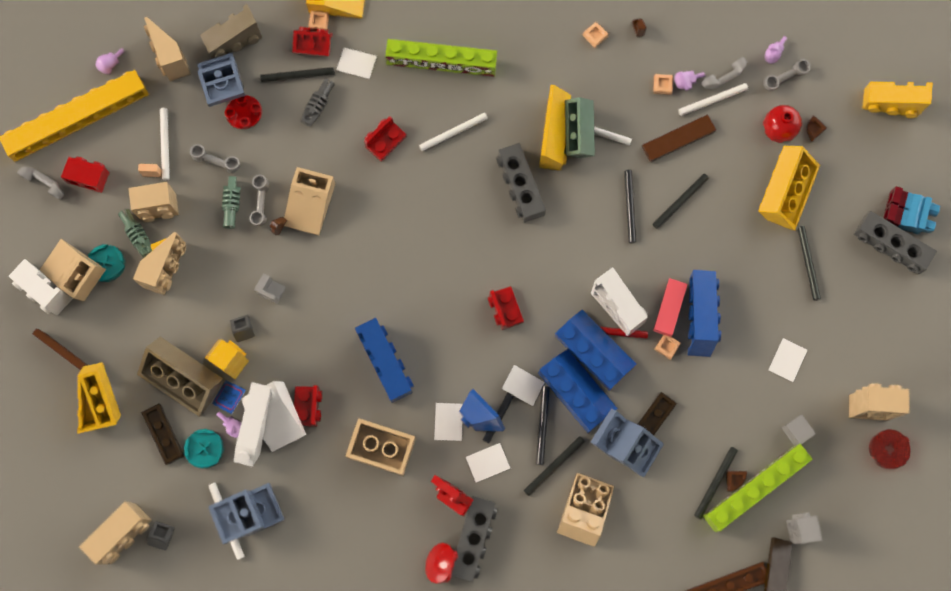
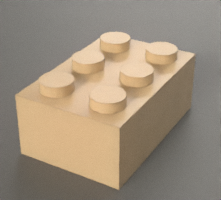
M869 384L868 387H862V389L856 390L855 393L849 395V418L889 421L909 414V389H902L901 385H889V388H885L881 384Z
M358 418L345 457L404 477L416 437Z
M124 502L79 548L96 565L113 564L120 557L119 553L124 548L128 549L135 542L134 538L138 534H143L149 528L148 524L152 520L136 503Z

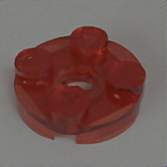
M886 429L878 432L871 438L869 453L878 466L884 469H895L904 466L908 461L911 453L910 441L907 436H904L899 431ZM890 444L894 448V452L891 455L888 454V450H885V447Z

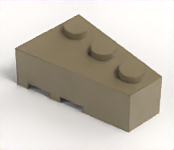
M248 4L244 5V10L237 15L234 13L229 15V20L222 25L217 23L200 35L212 59L231 52L240 51L243 47L255 44L262 39L257 22Z

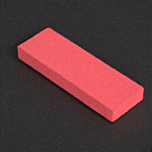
M669 278L654 325V332L672 337L688 284Z

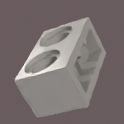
M810 513L792 515L791 520H786L790 541L793 544L822 541L817 516L810 517Z

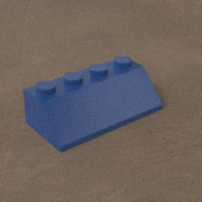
M583 310L569 319L555 333V337L608 391L636 365Z
M568 349L554 357L538 372L544 382L587 433L600 424L611 409H618Z

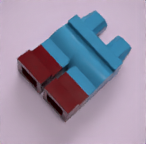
M895 186L890 191L883 219L904 231L913 232L914 234H920L921 232L932 233L935 230L936 222L927 220L928 215L936 217L940 206L932 203V198L903 191V188Z

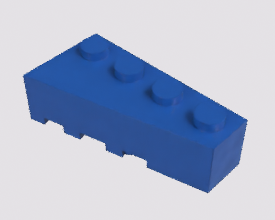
M693 270L689 278V303H693V305H690L688 320H692L688 331V339H692V343L688 348L689 356L711 357L717 343L721 341V330H718L721 314L717 311V307L720 305V296H717L719 279H716V271Z
M375 317L355 327L391 403L413 393L411 388L414 385L409 376L405 377L403 373L405 367L401 359H396L394 353L397 351L392 342L388 343L386 339L388 333L384 325L380 326Z

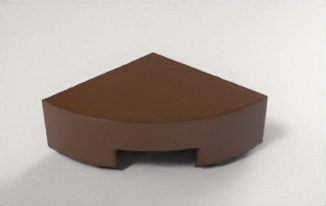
M641 18L634 19L632 25L636 36H644L646 31L645 23Z
M815 116L809 120L807 125V134L812 142L827 129Z
M284 217L272 220L270 224L271 232L276 236L280 235L287 220Z
M747 471L726 472L727 492L734 491L742 486L746 480Z

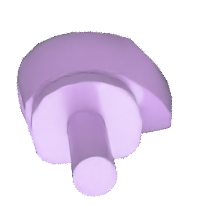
M783 37L780 42L769 45L765 53L766 62L776 63L780 59L784 50L783 44L787 40L786 37Z
M121 48L115 54L108 53L99 56L96 60V68L104 74H110L112 68L119 63L117 58L125 51Z
M694 71L677 72L674 80L679 89L687 91L692 89V84L696 83L697 78L705 77V73L694 74Z
M219 411L216 415L224 421L223 426L226 427L227 434L238 438L242 422L234 419L232 416L227 418Z

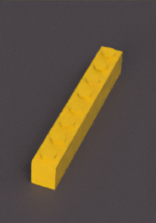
M136 70L127 71L121 77L109 80L99 88H93L88 93L77 96L72 101L59 105L54 110L43 113L32 121L24 122L14 130L6 131L4 135L0 136V141L8 157L16 162L148 96L149 93Z

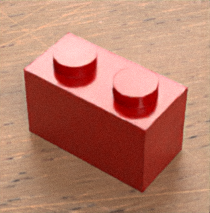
M76 156V158L68 157L61 178L68 184L102 193L110 172L100 162L94 161L90 163L86 159Z

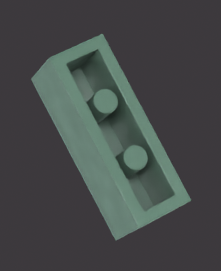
M581 97L565 100L566 156L575 158L595 156L594 101Z

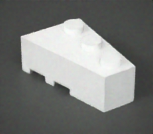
M26 259L9 275L13 280L12 284L20 291L22 289L26 291V296L34 303L37 301L41 305L40 308L48 315L52 312L58 316L73 299Z
M613 267L594 281L591 295L627 336L645 324L648 318L645 309L638 304Z

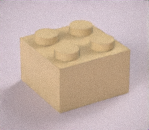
M167 182L128 188L131 210L141 221L152 222L156 218L170 219L174 215H179L176 193Z

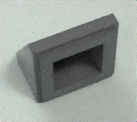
M248 314L230 320L236 342L255 337Z
M155 521L147 537L148 545L167 550L175 527Z

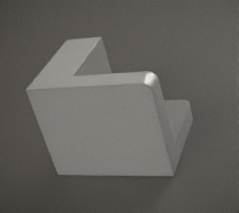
M263 273L254 291L258 295L278 304L286 288Z
M803 415L798 416L790 423L781 427L793 445L803 444L816 434Z

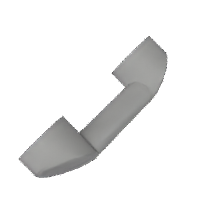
M741 57L732 64L733 71L719 79L714 74L710 75L702 81V85L706 89L719 88L721 85L739 76L745 69L747 60L745 57Z
M800 59L794 64L793 69L779 76L769 75L763 81L764 87L768 91H774L781 82L795 75H805L811 69L810 62L806 59Z
M195 144L190 148L191 157L197 162L206 161L226 168L228 173H234L240 168V161L235 156H230L223 160L206 154L205 148L200 144Z
M21 167L17 174L29 182L35 177L49 186L50 189L47 192L61 201L64 197V193L58 183L36 169Z
M261 174L254 176L252 179V185L258 191L257 210L253 211L249 217L250 222L257 227L264 225L267 221V217L264 215L265 192L269 188V181Z

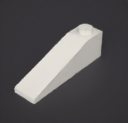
M252 382L233 462L253 467L260 456L272 387Z

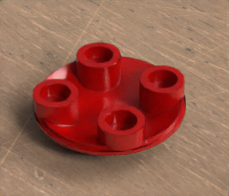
M245 95L231 100L224 114L228 123L234 128L248 129L259 122L262 116V106L256 98Z
M439 543L431 549L427 556L425 571L427 578L432 583H447L451 579V572L458 555L450 545Z

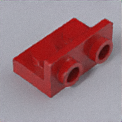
M299 27V30H294L292 52L330 56V43L333 33H328V29L317 28V32L310 31L309 27Z
M389 116L387 119L384 118L380 121L378 128L374 132L371 131L366 135L364 140L365 148L382 162L407 137V134Z
M511 286L495 292L494 290L490 291V297H487L490 308L494 307L496 315H494L497 326L500 325L501 329L504 330L524 323Z
M313 385V387L295 386L294 407L302 426L317 427V422H321V410H318L319 402H322V391L319 390L320 388L317 385Z
M434 475L430 482L437 486L435 490L439 493L436 498L459 515L464 516L474 499L450 482Z

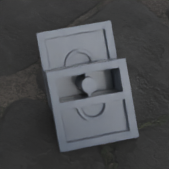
M233 53L197 64L199 69L197 72L209 107L245 96L244 86Z
M614 409L609 411L591 441L593 445L610 458L629 467L643 478L664 445L644 427L627 420Z
M270 483L251 491H241L208 506L223 545L243 536H251L285 520Z

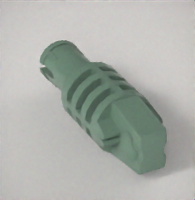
M229 176L228 186L223 187V228L226 229L235 228V217L239 210L241 187H236V176Z
M124 209L125 214L123 211H120L118 216L125 225V233L132 245L145 258L152 251L149 238L141 224L135 221L130 210Z

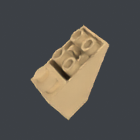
M145 17L147 25H144L147 36L150 37L151 41L149 43L152 51L155 52V61L158 68L161 69L163 76L167 75L168 79L173 81L190 75L191 72L186 58L177 42L148 17Z
M299 167L296 168L284 217L287 220L285 227L320 235L336 184L333 176Z
M172 233L140 261L133 280L144 289L162 295L169 291L172 285L171 278L179 268L178 261L180 256H183L186 251V243L178 233Z
M60 239L40 269L58 288L72 298L81 301L86 300L106 270L63 239Z
M577 473L557 533L595 547L601 536L614 486Z

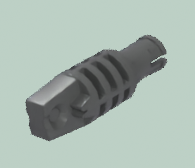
M325 78L319 90L313 93L305 107L301 123L311 127L321 115L328 102V95L335 85L333 81H330L328 84L329 79Z

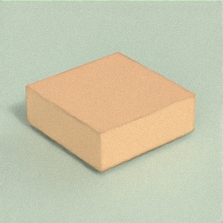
M311 11L308 26L310 30L317 31V28L328 29L329 13Z
M597 22L583 33V37L594 48L609 35Z
M655 74L653 94L672 95L673 75Z
M157 164L138 165V171L143 177H162V170Z
M663 335L654 350L671 360L681 342L673 337Z

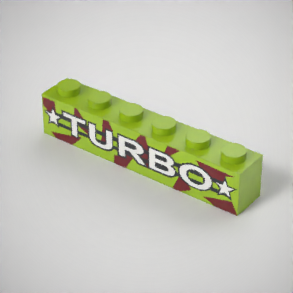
M387 39L385 58L386 64L392 66L495 77L497 50Z
M800 443L792 446L703 515L704 519L714 532L721 531L813 459Z

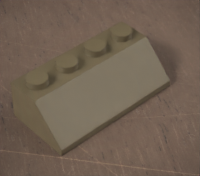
M162 337L157 338L146 347L137 372L138 376L199 417L214 399L223 381L222 377Z

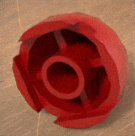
M779 105L772 108L763 121L765 134L777 143L792 141L799 134L802 126V118L799 112L788 105Z

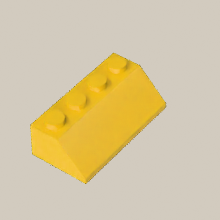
M550 85L539 168L561 171L562 165H566L567 156L564 153L566 147L565 100L571 99V94L555 85Z
M783 146L758 210L766 220L794 231L797 228L820 164L803 146Z

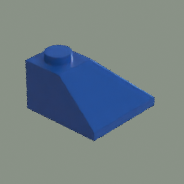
M472 389L459 410L462 415L460 420L467 428L471 426L475 431H504L505 427L499 415Z

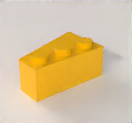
M870 82L864 89L862 109L869 110L872 113L885 112L888 115H904L907 118H916L931 104L933 83L926 82V86H914V82H908L907 86L895 85V82Z
M218 339L205 357L206 360L233 379L238 377L249 362L245 357L246 353L231 340L227 343L222 339Z
M103 362L84 366L78 374L77 434L116 425L121 416Z

